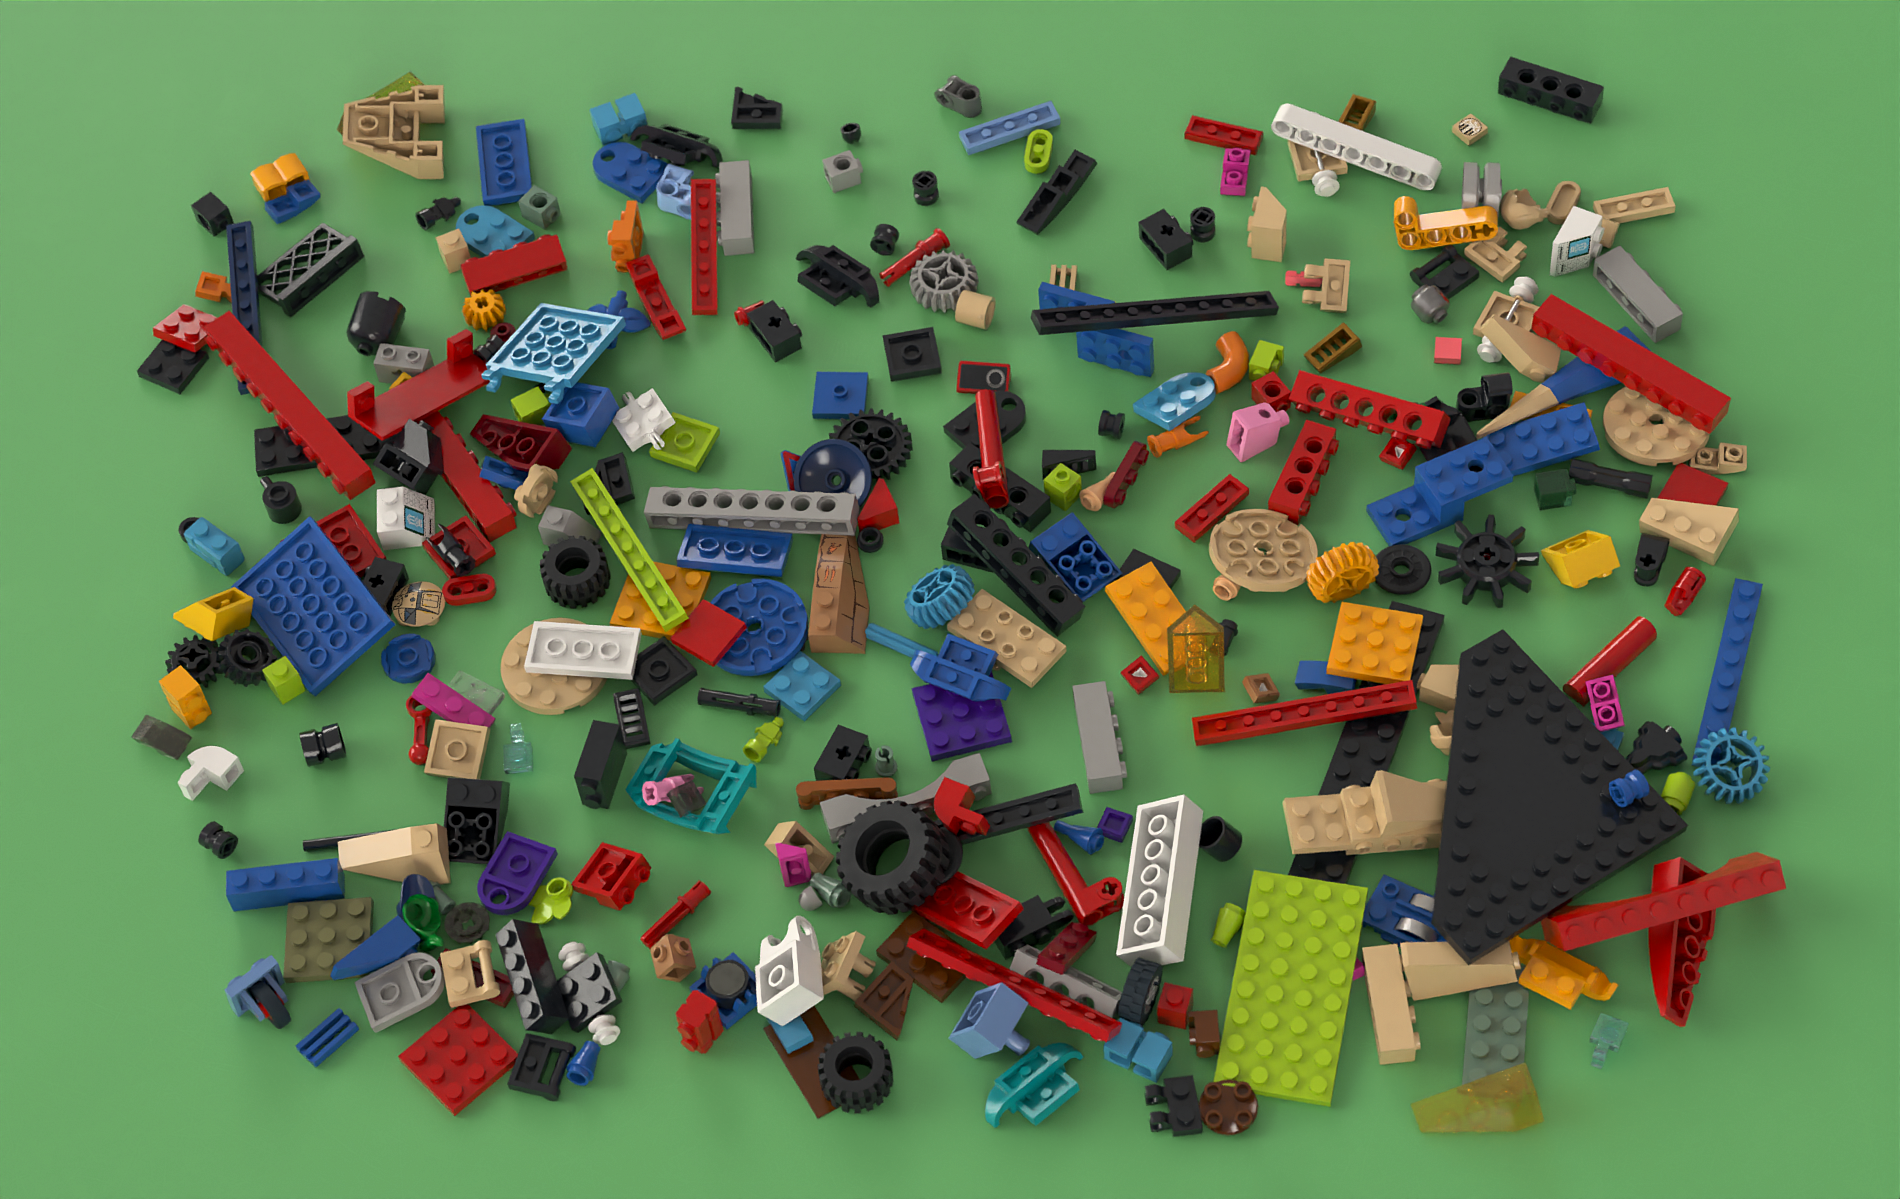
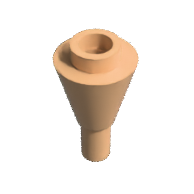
M1111 472L1104 480L1080 491L1079 497L1083 507L1091 511L1100 510L1103 505L1105 491L1116 472Z

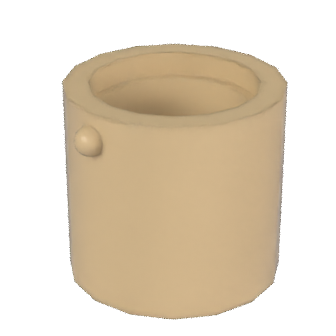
M963 290L956 306V322L985 330L988 329L995 312V298Z

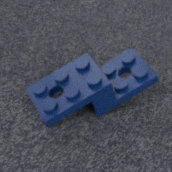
M1042 282L1038 289L1040 309L1115 303L1112 300ZM1122 329L1076 332L1078 358L1151 378L1154 372L1153 338Z
M1484 437L1415 466L1413 486L1368 504L1366 512L1388 546L1406 545L1454 525L1459 520L1463 521L1466 501L1513 482V475L1489 439ZM1471 466H1479L1483 470L1476 473L1470 471L1469 468ZM1404 514L1409 516L1410 519L1407 521L1398 520L1396 517L1398 515Z

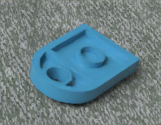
M480 205L472 207L462 213L456 223V229H460L468 249L481 257L489 256V253L499 249L503 251L508 250L517 243H530L535 239L533 231L492 206ZM470 220H478V222L473 225L467 224V222Z
M1189 372L1177 375L1133 403L1134 413L1171 431L1212 403L1216 396L1215 384L1211 377L1203 373Z

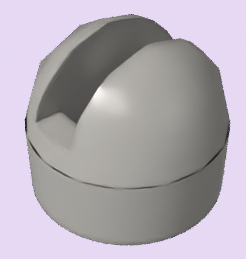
M811 886L807 887L799 895V904L806 911H813L823 905Z

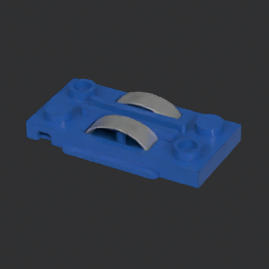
M1384 874L1365 907L1362 926L1366 927L1368 925L1373 927L1374 932L1381 934L1382 940L1391 944H1397L1400 948V943L1447 942L1431 924L1434 896Z

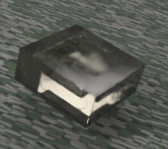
M692 780L671 789L667 793L680 818L706 805L705 800Z

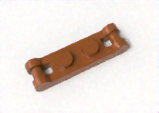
M889 777L804 781L796 786L798 803L803 810H809L814 805H820L822 801L845 794L873 800L898 798L896 781Z

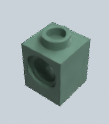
M535 185L518 201L522 217L544 230L551 223L555 222L561 214L557 197Z

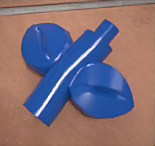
M621 290L617 291L616 297L611 298L608 307L596 304L586 310L624 317L626 326L622 329L623 332H638L648 328L651 324L642 312L631 307L627 308V293ZM618 335L609 344L607 349H614L616 347Z

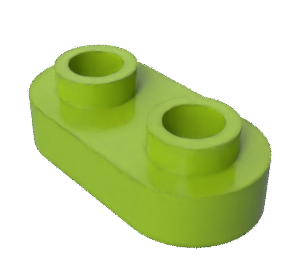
M1038 129L1031 132L1028 136L1024 164L1026 170L1030 173L1040 174L1049 168L1053 149V137L1049 131Z

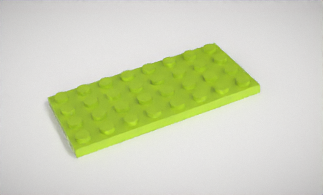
M1254 870L1214 1082L1222 1080L1244 1081L1251 1086L1252 1091L1257 1095L1331 1107L1368 888ZM1224 1083L1222 1085L1234 1087L1236 1084Z

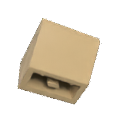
M1261 187L1259 197L1254 196L1252 211L1255 212L1254 216H1249L1247 231L1251 232L1248 236L1247 247L1251 248V258L1282 262L1286 246L1287 210L1266 187Z

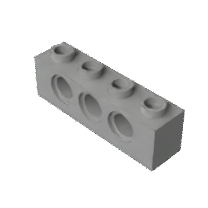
M1030 945L1017 949L1010 970L1042 984L1037 979V972H1040L1044 977V984L1042 985L1065 995L1062 991L1063 984L1069 990V998L1088 1006L1087 997H1089L1094 1002V1010L1117 1021L1119 1020L1118 1012L1121 991L1073 967H1070L1063 975L1036 965L1038 954L1041 951Z

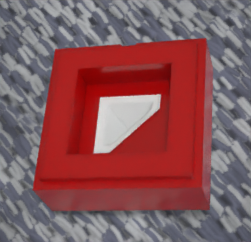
M1391 438L1380 453L1379 458L1382 462L1403 470L1417 449L1410 442H1401Z
M1142 655L1120 672L1121 676L1138 695L1159 679L1157 672Z

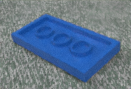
M518 119L476 126L484 205L493 206L518 202L532 188L525 120Z
M1584 402L1508 425L1484 436L1489 439L1513 476L1600 450Z
M688 524L677 556V567L782 577L793 543L792 533Z

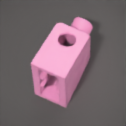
M1266 402L1234 411L1226 444L1227 447L1241 463L1277 443L1280 428L1289 424L1288 414L1284 410L1275 412L1269 403Z

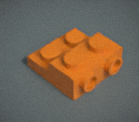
M627 201L626 211L621 212V220H614L612 230L608 231V245H612L611 259L616 262L615 268L618 272H628L625 263L639 258L641 255L644 230L637 201Z

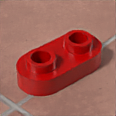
M488 574L452 578L446 581L442 587L445 601L452 606L488 601L497 592L494 578Z

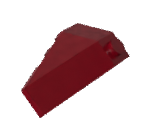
M486 414L481 416L470 432V435L511 467L529 472L534 464L547 466L553 470L559 469L572 450V447L558 429Z

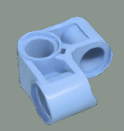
M673 164L667 165L656 187L657 205L660 210L691 220V186L689 184L691 177L694 175L693 171Z

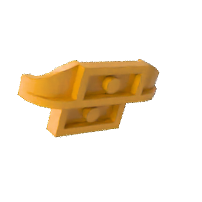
M1519 935L1509 940L1511 951L1518 952L1520 962L1526 965L1519 977L1518 983L1570 1010L1580 994L1595 1000L1605 1001L1611 998L1618 986L1614 982L1611 983L1597 966L1594 967L1548 944L1544 940L1523 939Z

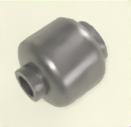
M1423 285L1411 296L1413 299L1411 308L1422 322L1431 323L1434 321L1437 324L1447 317L1448 313L1446 311L1449 308L1450 302L1437 286Z

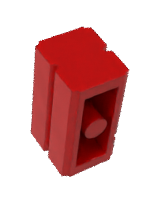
M693 990L687 997L686 1004L683 1003L675 1013L679 1025L677 1030L682 1036L681 1044L691 1052L696 1050L701 1054H706L713 1045V1040H717L724 1031L716 1001L698 990Z

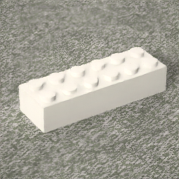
M1186 795L1159 800L1137 807L1116 956L1130 967L1138 958L1161 965L1184 961L1203 810Z

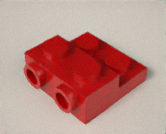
M602 842L571 885L575 892L594 897L600 905L621 911L625 904H630L633 901L634 891L640 883H645L649 879L652 867L643 854Z

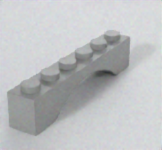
M980 753L954 760L947 770L934 782L907 796L873 800L845 794L820 802L822 817L831 843L839 842L840 838H844L846 834L844 830L848 824L852 825L854 823L855 816L859 813L864 814L867 812L866 808L874 804L877 807L880 806V802L891 801L894 804V801L897 800L905 801L907 804L917 806L927 816L935 812L934 798L944 777L969 786L976 796L975 801L992 794L990 779Z

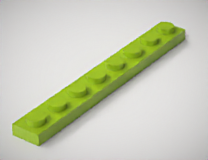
M591 468L571 480L573 488L664 631L667 632L689 619L594 469Z

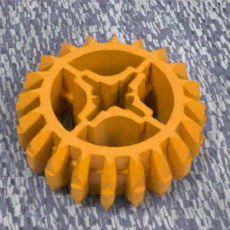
M1350 542L1348 545L1342 543L1341 546L1333 547L1328 552L1324 551V555L1315 558L1316 562L1309 565L1310 569L1306 572V580L1310 591L1317 600H1321L1323 603L1343 601L1356 594H1361L1363 589L1369 588V583H1373L1376 580L1375 577L1379 574L1378 560L1368 545H1364L1362 542L1357 544Z

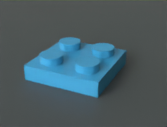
M800 651L763 687L766 694L774 700H780L782 706L805 722L841 686V681Z

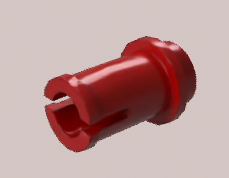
M761 300L745 308L738 307L737 311L734 312L738 325L748 326L747 313L764 305V301Z

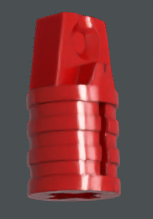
M1694 567L1684 568L1679 579H1677L1664 605L1674 616L1682 615L1706 582L1705 575Z

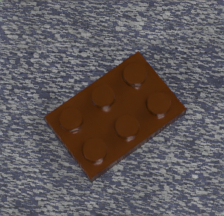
M913 911L876 950V954L887 964L892 961L914 979L913 983L940 1003H943L966 978L965 974L955 969H947L940 962L930 957L918 955L915 950L907 947L909 936L924 928L957 945L960 944Z

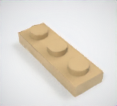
M1665 187L1594 201L1593 210L1595 214L1601 215L1605 219L1624 223L1675 213V203L1669 188Z

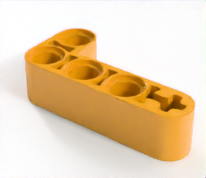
M1409 196L1399 197L1394 203V226L1399 246L1405 250L1488 240L1495 237L1498 233L1497 211L1490 206L1419 215L1416 201Z

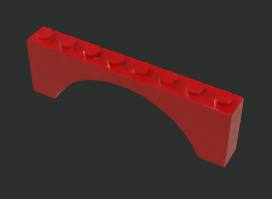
M1753 852L1729 859L1724 866L1716 871L1672 888L1623 900L1589 905L1564 906L1543 919L1541 925L1546 942L1563 951H1568L1786 889L1780 860L1759 852Z

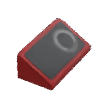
M959 361L956 392L976 394L985 389L1009 392L1011 366L1001 363Z

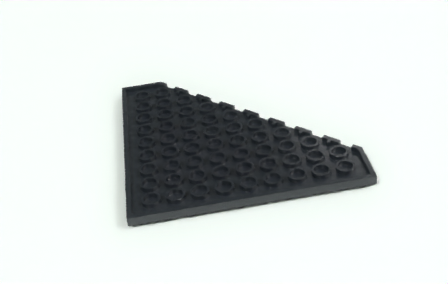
M1504 629L1461 653L1456 682L1455 708L1452 720V736L1449 748L1448 774L1445 786V802L1442 814L1441 840L1438 852V868L1431 924L1468 966L1681 835L1688 827L1687 823L1649 783L1650 792L1647 796L1641 799L1635 798L1631 804L1625 807H1620L1614 802L1609 792V783L1617 778L1624 779L1627 773L1636 769Z

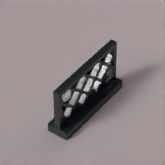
M321 223L257 276L258 293L282 307L284 313L292 317L365 256L355 237L350 235L347 238L328 225ZM323 233L328 235V239L317 240ZM337 244H339L337 247H335V248L332 250V245H337ZM327 246L326 251L315 253V248ZM310 249L309 254L298 255L302 250ZM319 259H321V260L318 261L315 265H313V264H314V260H319ZM308 261V266L296 268L297 263ZM291 264V269L280 270L284 265ZM296 275H301L298 279L295 280ZM290 276L289 281L278 283L279 278ZM273 279L272 284L261 285L264 281ZM278 290H283L281 293L276 295Z

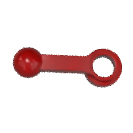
M410 696L406 701V708L408 714L414 718L415 725L414 743L409 749L408 756L412 763L423 765L426 763L429 751L427 746V728L430 722L429 716L433 711L427 707L422 711H416L415 708L423 704Z

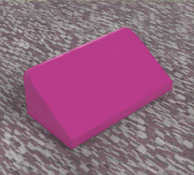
M775 843L785 887L810 882L812 875L806 849L783 843Z

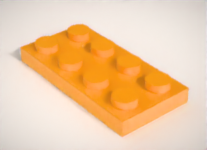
M1152 561L1105 586V592L1163 676L1209 651L1210 645Z

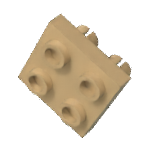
M855 931L826 945L821 955L823 958L821 963L823 995L837 990L855 1002L862 995V992L865 991L864 985L849 977L853 969L867 978L872 973L873 967H875V961L859 953L865 939L864 935Z

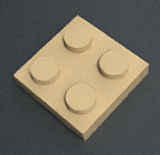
M435 719L424 773L445 778L480 779L491 729L486 726Z

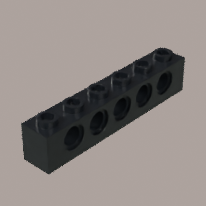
M973 494L951 511L947 525L1057 637L1081 618L1085 609L1081 598L1073 594L1064 585L1063 580L1046 567L1044 561L1039 556H1035L1025 541L1017 537L1009 529L1007 523L1003 519H999L991 511L985 501L980 500ZM1032 580L1037 581L1040 584H1035L1034 582H1032ZM1050 599H1054L1059 603H1054Z

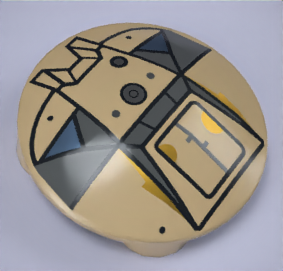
M423 581L404 586L397 592L392 602L393 614L398 623L402 626L411 627L433 626L437 624L440 619L439 616L445 607L442 590L435 584Z

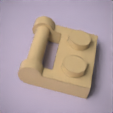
M481 940L472 946L440 953L448 1001L451 1008L493 998L500 994L499 984L495 982L490 956L492 946L490 941ZM478 957L484 985L479 988L476 987L471 960Z

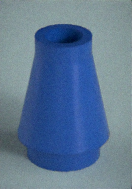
M586 1041L581 1050L567 1065L566 1075L572 1083L584 1086L593 1080L598 1054L601 1049L597 1043Z

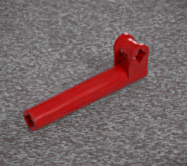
M985 389L977 392L975 395L982 468L978 466L973 467V475L976 487L980 490L984 501L990 508L997 509L1005 507L1009 503L996 393Z
M1050 822L1027 828L1079 923L1091 926L1123 908L1124 894L1122 893L1123 887L1121 882L1114 877H1107L1088 887Z

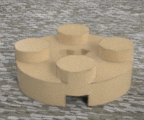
M537 464L530 468L528 477L523 485L516 489L514 499L518 501V509L521 513L534 518L533 514L537 513L540 515L546 510L547 505H550L556 490L552 489L553 481L558 483L556 471L547 466H539Z

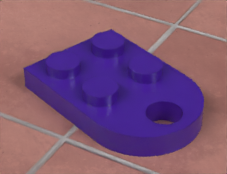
M507 831L479 878L477 892L482 905L488 911L497 915H511L524 909L532 900L557 857L556 848ZM498 895L507 896L505 901L500 904L492 903L493 899Z

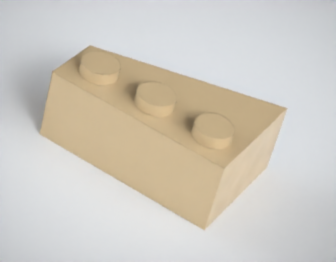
M1651 498L1639 519L1640 533L1670 539V547L1714 566L1739 522V508Z

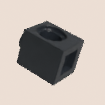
M211 191L191 205L197 222L214 237L226 230V225L234 223L229 208Z

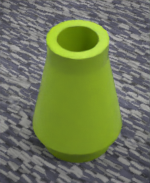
M1225 903L1224 907L1219 909L1211 941L1217 946L1226 948L1230 940L1244 924L1246 912L1237 905Z

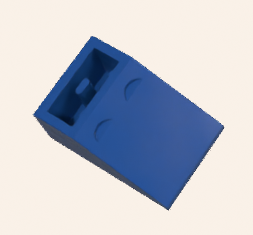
M1073 512L1031 540L1028 547L1035 556H1039L1044 561L1046 567L1054 575H1058L1063 580L1064 585L1073 594L1081 598L1082 602L1123 574Z

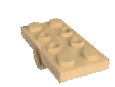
M983 589L967 603V608L962 609L960 615H956L947 624V630L956 637L996 651L999 655L992 668L993 670L999 671L1003 668L1031 688L1066 653V645Z

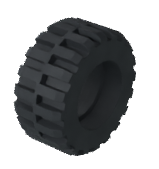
M899 800L894 801V804L891 801L880 802V806L877 807L874 804L866 808L867 812L864 814L859 813L854 817V823L852 825L848 824L844 832L846 834L844 838H840L838 844L840 852L836 853V863L839 865L837 866V873L842 879V884L866 907H870L878 913L897 914L898 910L905 913L911 911L912 906L916 905L919 907L925 903L924 899L929 895L932 897L937 891L935 889L937 884H942L945 877L943 871L948 869L949 859L946 857L949 855V846L946 843L943 831L917 806ZM909 839V850L904 861L892 872L876 876V866L881 854L893 843Z

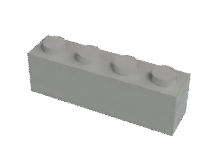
M749 160L719 163L720 173H715L716 187L720 188V192H716L717 207H721V211L716 212L717 226H721V231H717L718 246H723L724 256L754 253L752 174Z
M1618 246L1594 260L1593 276L1654 343L1681 329L1683 317L1681 308L1667 297L1662 287H1658L1652 281L1646 270H1642L1630 253H1627L1621 246Z
M1105 681L1074 685L1073 699L1089 793L1123 789L1122 778H1127L1125 761H1119V754H1123L1121 738H1115L1114 731H1119L1117 715H1111L1110 708L1115 707L1113 692H1107Z

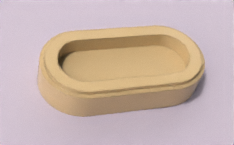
M1563 181L1556 186L1546 207L1549 210L1548 221L1553 224H1564L1570 207H1576L1580 200L1581 189L1578 184L1572 181Z

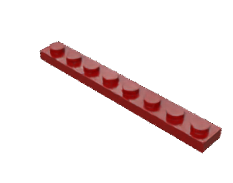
M1408 680L1193 717L1192 724L1197 747L1417 709L1413 682Z
M924 928L909 936L907 947L915 950L918 955L930 957L940 962L943 967L955 969L965 974L968 979L980 981L988 986L1002 982L1027 1001L1028 1005L1040 1010L1043 1015L1055 1017L1065 1022L1070 1028L1080 1029L1090 1034L1095 1040L1108 1042L1120 1033L1121 1022Z

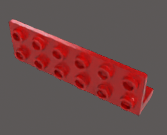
M465 329L447 339V359L377 397H375L374 385L368 381L347 391L348 417L380 440H385L400 432L408 419L417 423L487 385L490 380L483 379L481 376L487 370L486 363L473 354V333Z

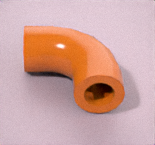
M1236 331L1227 332L1218 339L1216 348L1224 360L1220 365L1206 371V375L1214 381L1216 394L1226 391L1241 382L1249 368V352L1244 341Z

